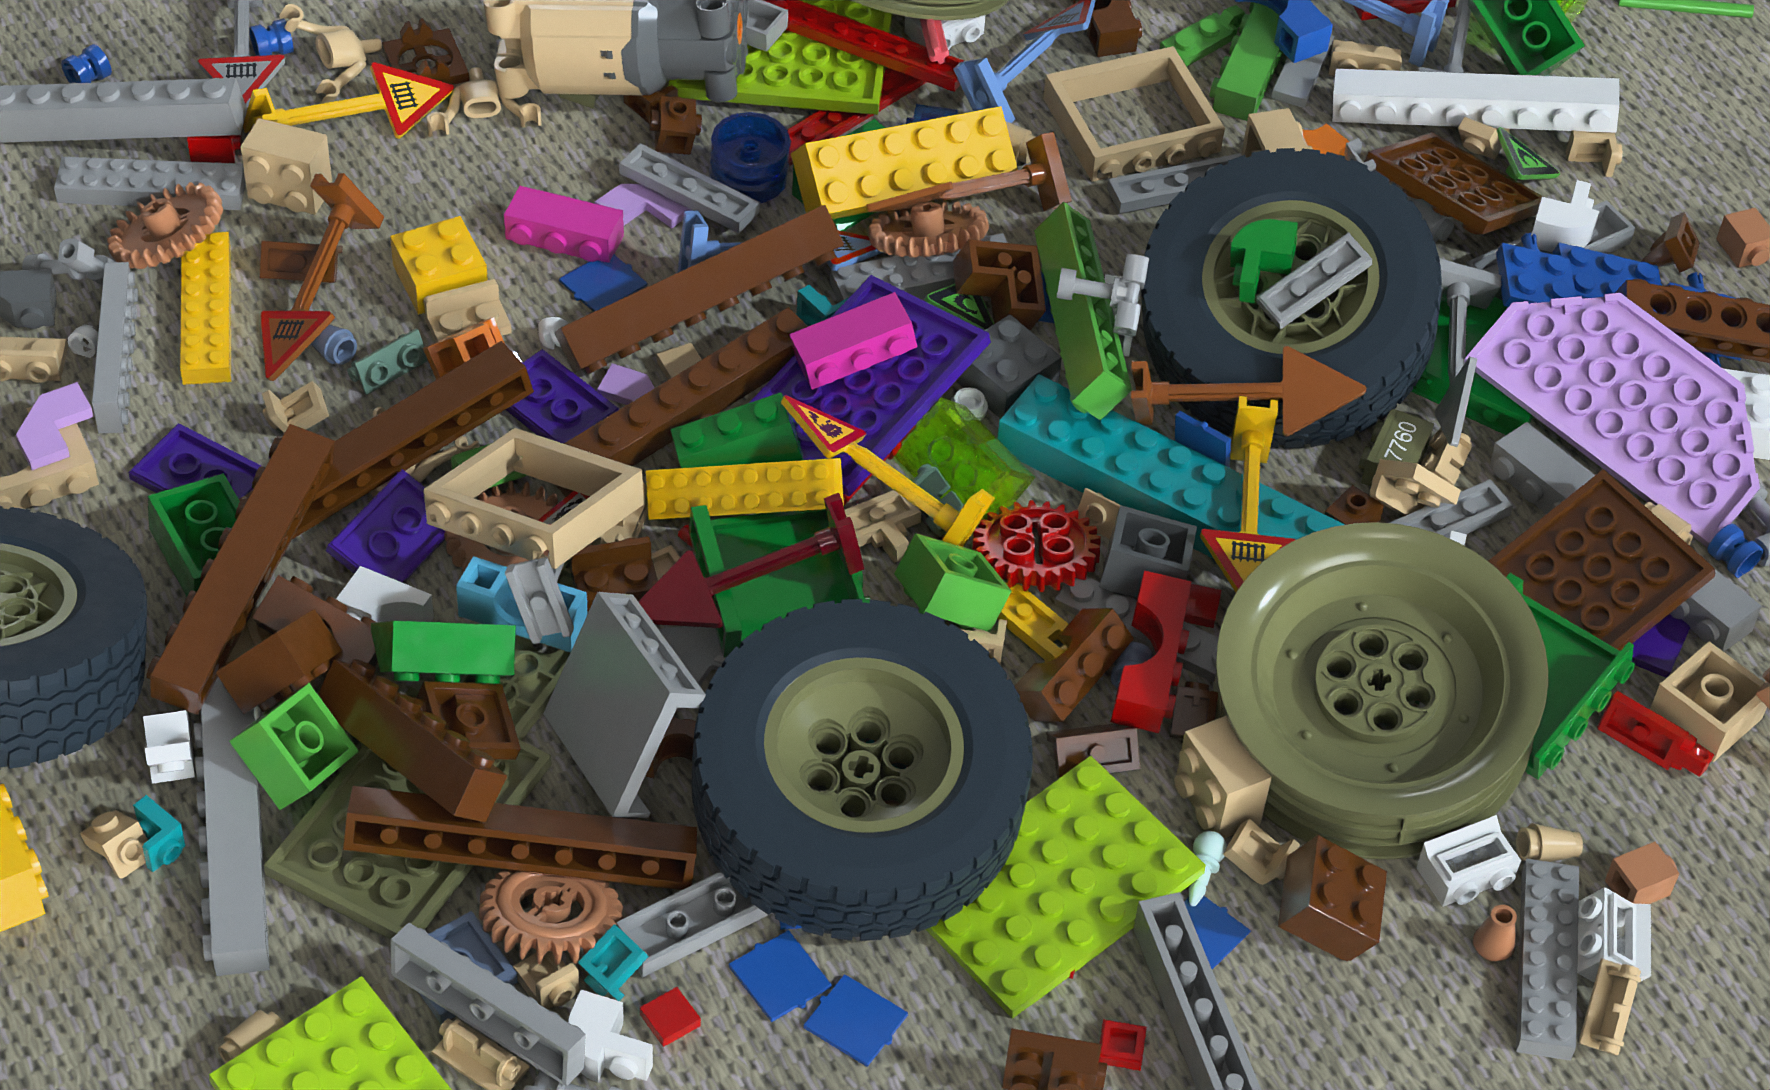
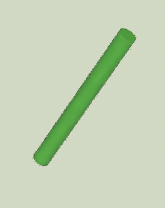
M1618 0V6L1745 18H1752L1754 13V5L1705 0Z

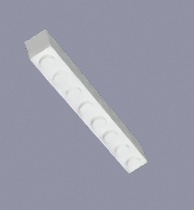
M1336 69L1332 122L1459 127L1463 118L1467 117L1493 128L1616 133L1619 113V79Z

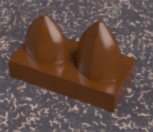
M1685 212L1671 217L1667 231L1652 244L1651 252L1641 262H1647L1658 267L1675 264L1679 273L1693 268L1700 242Z

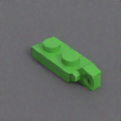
M1234 5L1224 9L1221 15L1217 12L1212 13V15L1206 16L1162 41L1160 49L1174 46L1187 67L1230 43L1234 35L1238 33L1237 31L1245 11Z

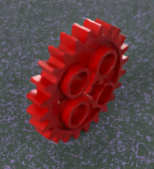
M1030 500L1028 507H1022L1018 502H1014L1012 510L999 506V514L988 512L987 520H981L978 528L973 532L972 550L982 553L1002 580L1007 579V586L1009 588L1019 583L1022 584L1023 591H1027L1031 585L1037 586L1039 592H1044L1045 585H1051L1056 591H1059L1060 583L1064 582L1073 587L1075 586V578L1086 580L1087 572L1095 571V565L1100 561L1101 536L1097 535V526H1089L1090 518L1078 519V510L1066 513L1065 505L1063 504L1053 509L1050 508L1049 501H1046L1042 507H1037L1035 502ZM1032 527H1035L1038 530V553L1039 557L1041 558L1040 564H1036L1035 562V539L1032 533Z

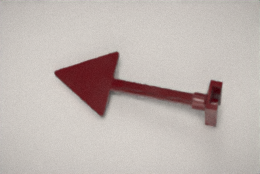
M833 494L824 498L830 527L813 533V537L708 578L703 577L693 551L688 550L638 602L655 625L721 628L723 623L712 598L714 594L819 553L823 556L837 551L850 575L864 570L853 522L850 516L846 517L840 494Z

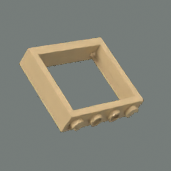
M1174 46L1046 74L1043 99L1092 182L1106 178H1116L1119 175L1136 171L1145 172L1153 167L1166 164L1176 165L1183 160L1201 156L1208 157L1209 154L1221 152L1225 127ZM1170 81L1197 126L1100 148L1073 102Z
M517 428L512 429L424 488L427 524L528 560L547 557L553 569L558 568L644 505L642 469ZM513 471L590 496L551 525L474 499ZM547 549L549 550V556L543 554Z

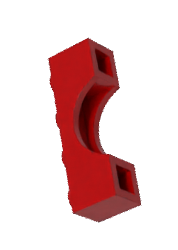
M1144 570L1131 626L1142 632L1151 641L1156 654L1143 663L1123 667L1110 722L1129 727L1134 726L1138 729L1159 734L1163 718H1172L1177 695L1169 694L1171 685L1178 687L1183 663L1176 661L1177 653L1184 655L1190 632L1182 629L1184 622H1191L1196 599L1189 598L1192 581Z

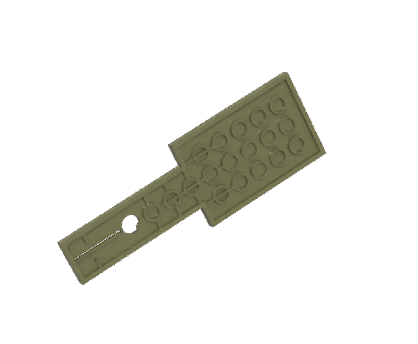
M568 559L564 562L557 583L574 588L571 576V559ZM515 635L514 676H500V684H502L521 750L516 760L495 759L493 765L507 775L495 803L521 806L552 765L550 754L522 740L544 713L570 652L560 649L550 654L541 653L533 647L530 639ZM468 675L462 683H475V675ZM410 687L404 695L416 698L419 690ZM363 744L359 752L351 758L264 864L266 876L391 939L408 923L425 930L474 865L343 850L347 810L353 786L426 794Z

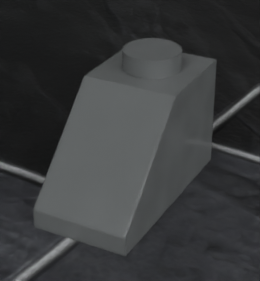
M52 270L0 271V317L16 328L27 327L37 329L41 326H55L56 289Z

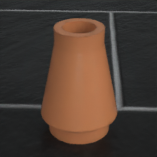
M1507 905L1495 906L1488 918L1474 933L1473 945L1476 951L1486 960L1503 961L1511 957L1515 951V923L1517 915L1511 907Z

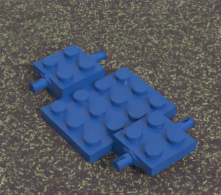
M1526 233L1521 237L1523 247L1501 243L1496 251L1499 275H1501L1503 305L1509 307L1513 302L1528 301V304L1550 302L1551 299L1582 296V299L1604 297V294L1615 293L1626 280L1643 279L1649 284L1662 286L1657 265L1564 243H1558L1552 254L1540 252L1537 245V236L1533 234L1531 237V233ZM1697 272L1688 275L1687 282L1689 286L1671 282L1668 284L1677 285L1689 291H1707L1704 288L1703 275ZM1718 294L1719 296L1736 299L1735 297L1727 296L1725 294ZM1699 351L1720 367L1721 364L1719 361V357H1726L1739 361L1742 359L1732 356Z

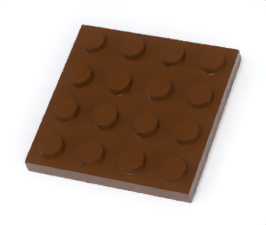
M1433 132L1369 151L1364 161L1373 159L1376 163L1375 170L1387 177L1389 182H1394L1403 188L1402 191L1407 196L1414 199H1423L1433 205L1432 209L1436 213L1445 217L1455 218L1463 223L1462 227L1465 230L1476 235H1483L1537 215L1543 197Z
M1604 469L1488 560L1505 577L1512 573L1524 580L1523 594L1619 651L1628 642L1633 644L1715 577V568Z

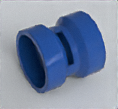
M284 18L273 21L270 26H267V29L261 24L249 27L251 44L256 56L272 55V52L282 55L294 52L291 33L284 28L287 23Z
M96 44L84 48L79 56L71 55L61 61L62 70L69 83H91L95 79L102 80L112 73L108 58Z
M1732 523L1725 526L1714 536L1708 545L1707 552L1716 560H1723L1727 564V570L1736 578H1739L1758 564L1763 556L1764 549L1755 541H1748L1744 538V531Z

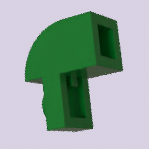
M1275 219L1258 220L1244 226L1235 235L1231 243L1230 267H1235L1233 286H1239L1240 302L1255 303L1260 271L1287 275L1292 272L1297 245L1298 222Z

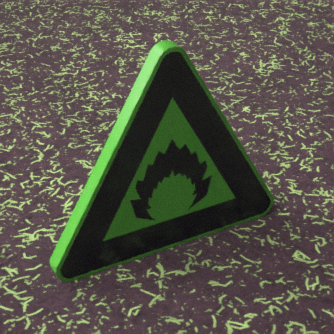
M1501 127L1497 129L1498 139L1510 163L1505 171L1509 177L1517 181L1518 179H1551L1560 175L1556 168Z
M955 284L932 292L925 298L926 302L983 330L994 325L982 296L956 294Z

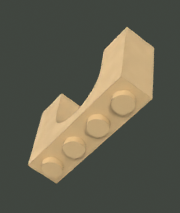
M32 407L26 408L28 414ZM77 423L58 429L68 447L70 457L35 470H31L30 466H27L15 474L0 477V506H3L4 509H9L10 507L26 509L32 506H44L53 499L72 493L80 494L87 491L90 487L99 485L93 457Z

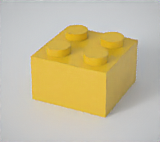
M461 216L390 236L393 266L418 315L425 313L424 298L426 296L488 280L487 264Z

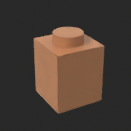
M1756 207L1724 215L1716 239L1738 268L1751 264L1759 266L1769 260L1770 226Z
M1656 841L1613 858L1605 882L1614 893L1631 903L1651 904L1671 895L1680 873L1673 859L1665 854Z

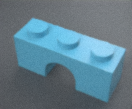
M473 556L456 585L459 617L481 624L516 625L515 635L530 639L505 575L507 567ZM557 583L572 620L574 630L571 636L563 638L561 632L542 636L540 643L571 653L588 614L587 592Z

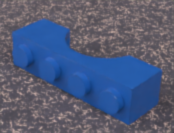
M1235 0V2H1255L1265 5L1279 15L1274 43L1293 63L1328 51L1333 24L1310 0Z

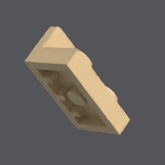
M1334 39L1328 75L1335 76L1336 69L1400 71L1402 63L1401 50L1386 46H1374Z
M495 279L440 292L424 298L426 322L435 342L488 318H494L501 336L512 333L511 323L499 300V288Z
M0 337V381L8 379L31 380L37 383L61 381L68 350L67 340Z
M1380 459L1369 494L1370 497L1395 512L1406 516L1422 509L1424 505L1438 508L1440 503L1457 505L1461 490L1418 463Z

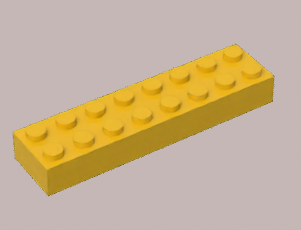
M229 232L205 235L206 239L202 243H196L193 250L185 251L183 256H181L180 372L183 385L231 382V244Z
M841 458L646 470L649 520L690 517L691 507L707 505L709 516L826 509L824 498L836 493L840 494L844 506Z

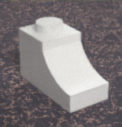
M362 566L359 567L336 598L349 608L347 614L359 621L363 616L376 622H431L434 618L431 594Z

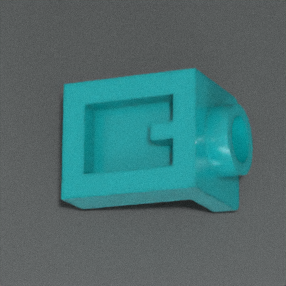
M807 285L798 290L796 315L807 326H811L829 319L848 298L832 305L826 296L820 295L811 285Z
M145 795L133 807L136 820L139 822L148 840L142 846L146 865L150 871L154 872L163 864L173 863L180 856L186 845L181 823L149 796Z
M614 924L600 938L594 948L590 949L578 963L589 973L583 981L598 995L605 996L609 992L617 1001H620L625 995L619 988L649 956Z

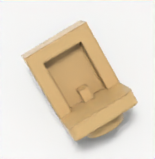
M1464 117L1458 127L1463 147L1472 153L1496 159L1502 148L1498 139V128H1493ZM1503 128L1508 133H1510L1509 129Z
M1574 130L1571 131L1565 151L1567 161L1602 162L1605 177L1613 176L1615 166L1620 165L1623 154L1622 145L1617 143L1615 133Z
M313 381L281 400L270 390L262 393L266 408L263 409L266 421L273 429L279 428L284 433L289 424L306 430L329 417L321 388Z
M117 810L97 816L92 821L91 826L80 833L85 844L91 850L106 857L114 874L119 878L126 877L146 863L142 846L148 840L139 822Z
M1248 819L1239 825L1223 855L1255 882L1264 885L1275 878L1279 880L1284 878L1287 856L1297 850L1300 844L1295 839H1291L1280 845L1252 820Z
M552 951L546 952L541 964L537 963V954L535 953L513 966L517 972L518 982L529 997L535 999L539 1005L547 1010L553 1006L566 1004L579 992L578 969L573 963L566 966L562 959L557 966Z

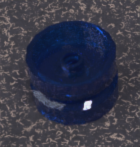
M755 112L735 113L722 119L714 127L711 137L710 178L760 203L776 198L785 189L788 180V160L791 148L788 130L778 120L766 114Z

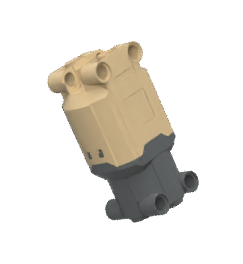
M483 0L488 31L493 35L500 36L502 39L499 41L494 70L499 94L504 98L514 99L522 97L528 93L529 89H539L544 94L651 95L660 91L667 84L668 80H704L706 97L714 102H726L736 97V78L739 74H744L746 56L748 55L745 29L748 16L747 0Z

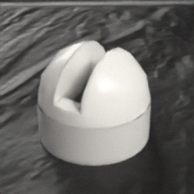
M548 317L539 322L538 336L544 347L554 349L555 344L561 347L554 332L567 325L568 322L559 317Z
M82 325L76 328L68 337V345L73 353L91 358L97 352L98 332L93 329V326ZM84 338L89 342L88 345L82 341ZM83 346L90 348L91 350L85 352L83 350Z

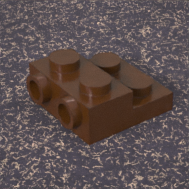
M423 682L416 698H414L423 704L421 707L422 711L434 714L445 720L446 725L444 728L467 737L470 740L469 747L485 752L494 759L516 760L521 747L502 684Z
M1011 1028L1002 1088L1008 1090H1103L1107 1063L1099 1062L1101 1044Z

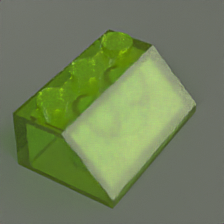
M942 397L895 455L896 459L915 478L918 476L917 471L922 465L930 464L937 467L951 487L941 498L950 491H953L961 502L965 504L972 495L981 489L995 497L981 520L987 519L988 512L999 513V506L1006 508L1012 506L1036 478L965 405Z

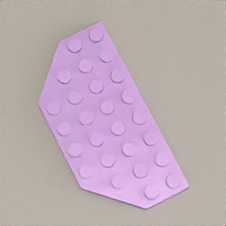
M1621 293L1604 294V297L1582 299V296L1551 299L1550 302L1528 304V301L1513 302L1464 359L1466 362L1469 356L1477 358L1475 368L1477 374L1646 502H1652L1655 505L1661 504L1691 524L1690 534L1706 547H1708L1711 540L1721 529L1732 524L1760 489L1758 473L1755 471L1753 458L1754 446L1750 421L1747 419L1745 406L1746 394L1744 384Z

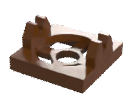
M421 18L419 19L417 29L414 30L410 22L407 21L400 31V39L382 42L383 53L390 67L411 73L416 72L417 75L452 85L469 81L468 69L449 28L433 31L431 26ZM425 46L440 47L446 50L448 54L441 56L429 54ZM413 49L416 57L413 58L412 62L399 64L402 54L407 50ZM422 59H430L435 62V66L430 69L425 60L422 61L418 68L416 63Z

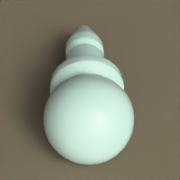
M1205 831L1199 834L1193 844L1194 854L1206 867L1205 873L1189 886V904L1191 906H1196L1205 895V886L1208 885L1211 873L1219 871V862L1225 857L1223 853L1227 848L1226 841L1221 834L1214 831Z

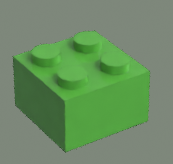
M917 533L914 534L894 573L903 585L904 593L911 597L919 607V613L924 614L926 611L969 631L977 628L990 632L1012 592L981 552Z
M310 683L277 703L229 741L279 810L311 792L359 752Z

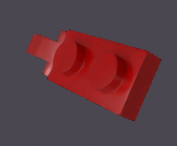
M1619 691L1611 697L1597 725L1598 730L1666 770L1670 767L1681 770L1684 767L1700 777L1707 770L1714 757L1713 753L1696 743L1697 738L1689 734L1690 732Z

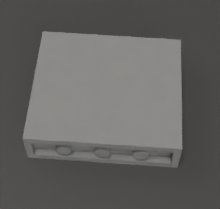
M597 592L543 714L612 817L625 819L648 818L650 812L637 792L677 707L699 709L706 694L634 595Z

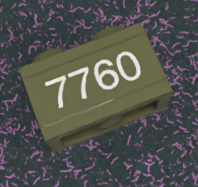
M1390 410L1385 422L1378 420L1371 437V442L1374 443L1373 447L1366 446L1360 458L1358 467L1364 469L1361 483L1372 486V480L1376 474L1380 459L1418 463L1420 465L1429 446L1434 423L1399 410Z

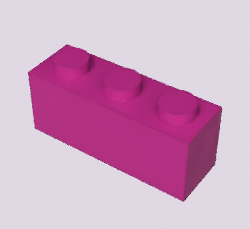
M524 186L518 187L504 213L506 239L512 240L519 245L528 244L547 249L553 253H563L583 258L589 262L599 260L609 263L624 237L623 210Z
M895 292L789 334L796 360L812 390L917 348L912 322Z

